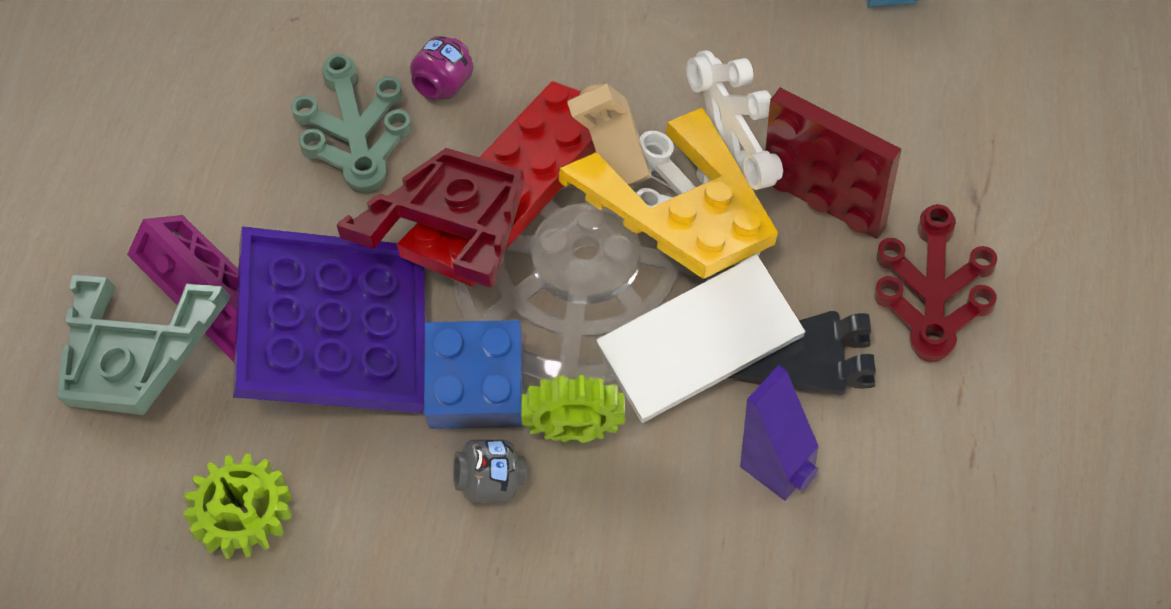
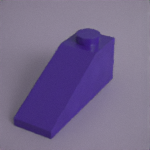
M778 365L747 398L740 467L785 501L796 488L800 491L805 490L815 478L819 469L815 466L819 446L787 371Z

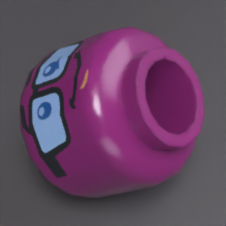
M445 36L431 38L410 63L411 80L414 87L421 95L429 99L442 100L452 98L471 77L473 72V62L466 45L458 39Z

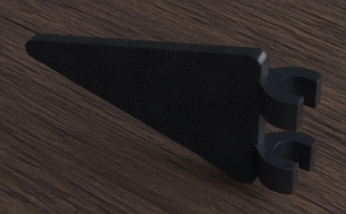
M829 311L799 320L805 330L802 338L727 377L729 379L762 383L779 365L787 371L794 389L843 395L847 391V385L860 389L875 387L874 375H876L874 354H860L844 361L843 345L852 348L870 346V316L867 313H858L840 320L838 312Z

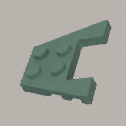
M73 275L70 290L74 293L73 307L67 308L66 323L71 327L69 345L63 346L57 398L69 407L144 415L230 299V295L222 286L186 284L170 325L102 320L116 286L107 277Z

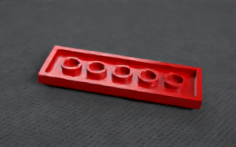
M551 81L479 157L523 170L525 186L506 249L564 186L558 181L560 168L587 157L596 151L589 129L572 117L567 101L580 96V90ZM416 223L396 244L401 258L470 287L475 285L474 282L456 277L452 264L470 239Z

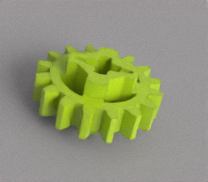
M560 375L551 380L542 379L540 380V387L528 386L527 394L521 395L522 425L530 426L531 434L544 432V439L562 440V442L566 443L569 440H578L581 443H585L596 438L603 439L605 438V431L616 433L618 432V425L625 424V395L618 392V386L615 384L604 386L602 378L593 379L590 377L585 379V375H579L576 379H569L564 375Z
M246 453L241 463H235L229 454L225 455V466L218 468L212 462L207 464L210 475L206 478L194 475L192 480L197 491L185 492L184 498L190 508L184 510L183 513L188 525H192L189 529L196 542L203 540L207 552L213 553L221 546L225 558L231 559L235 549L241 548L245 557L248 558L251 557L252 546L257 543L265 550L270 548L267 539L269 534L282 537L284 530L279 520L291 519L292 514L287 503L292 501L288 486H284L286 483L280 470L272 472L269 460L263 459L255 466L251 454ZM230 498H233L236 504H240L245 508L247 513H243L240 507L237 508L231 503Z

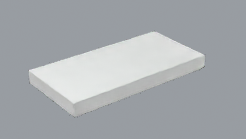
M755 255L596 339L595 345L641 423H644L802 338L805 330L758 255Z

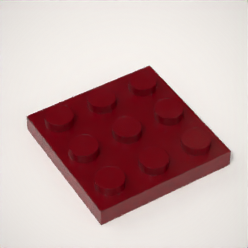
M779 87L770 99L765 151L778 155L782 163L783 175L772 187L781 192H788L807 202L816 211L826 212L836 217L856 232L866 233L878 239L886 228L902 149Z

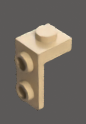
M608 83L604 85L595 84L583 89L580 92V96L567 101L572 117L589 129L596 152L630 187L650 179L651 171L627 99Z

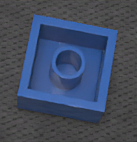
M521 321L425 322L424 416L429 428L524 427L521 417V395L523 394V333Z

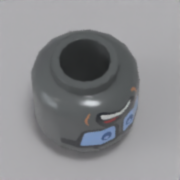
M470 440L465 444L462 452L455 453L453 460L455 490L462 491L464 497L470 502H508L515 495L517 485L525 484V458L517 456L513 444L507 440Z

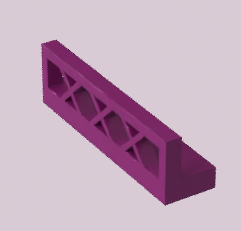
M183 215L143 219L127 255L177 306L186 284L222 286L230 295V299L205 334L235 362L237 292L230 290L228 287L238 290V268ZM177 231L182 237L174 235L172 232Z

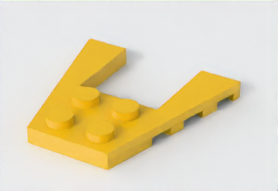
M702 107L668 121L665 135L711 181L650 208L597 152L560 168L558 181L562 185L567 187L573 184L586 193V201L600 210L606 207L624 218L623 225L636 234L642 231L658 241L657 248L703 279L776 243L777 229Z

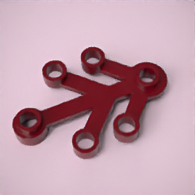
M940 204L926 208L921 213L918 223V234L927 243L926 276L905 257V246L896 238L882 240L879 243L876 255L877 262L882 267L891 269L925 302L923 315L902 296L904 287L902 282L896 277H882L876 284L874 293L876 302L882 307L889 308L911 330L909 341L912 349L918 357L929 362L940 361L949 356L956 346V333L979 316L983 317L991 314L997 300L996 292L991 287L976 285L970 290L967 303L944 318V303L980 277L985 278L992 275L998 258L993 249L986 246L976 247L971 251L968 263L945 279L946 243L953 236L956 219L948 207ZM932 219L941 220L943 223H936ZM892 250L895 251L898 255L895 257L887 256L884 253V251ZM976 259H985L989 262V265H980L976 262ZM889 288L894 290L896 294L889 296L881 290ZM983 297L987 299L989 303L980 304L976 302L974 298ZM926 334H935L940 339H930Z

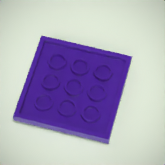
M242 226L239 242L233 397L423 413L425 370L424 267L401 258L397 243L381 241L375 249L336 236Z

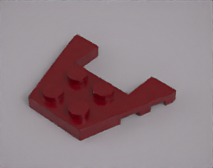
M445 148L402 178L403 185L388 196L379 193L367 202L369 209L354 219L347 215L336 225L340 238L372 249L376 248L400 218L470 239L452 263L455 276L492 288L496 283L524 190L523 170Z

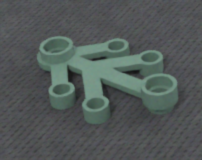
M336 53L326 59L322 67V73L326 87L337 94L343 120L318 109L316 100L311 96L302 95L295 98L291 104L294 120L301 125L310 124L318 128L304 131L299 137L301 152L305 157L310 159L318 158L343 170L344 180L350 187L360 193H371L379 189L386 178L387 167L384 160L400 139L407 137L411 133L410 116L406 111L399 109L387 113L384 118L386 131L369 150L366 138L390 107L401 101L403 96L401 83L397 78L391 76L378 80L375 86L377 96L360 116L353 87L358 81L355 62L345 54ZM387 89L395 90L392 93H383ZM303 108H311L308 112H299ZM396 122L404 123L399 127L392 126ZM322 131L349 143L351 154L326 144L325 135ZM312 141L319 142L315 146H307ZM364 168H370V169H368V170H366V171H360L361 169H364Z

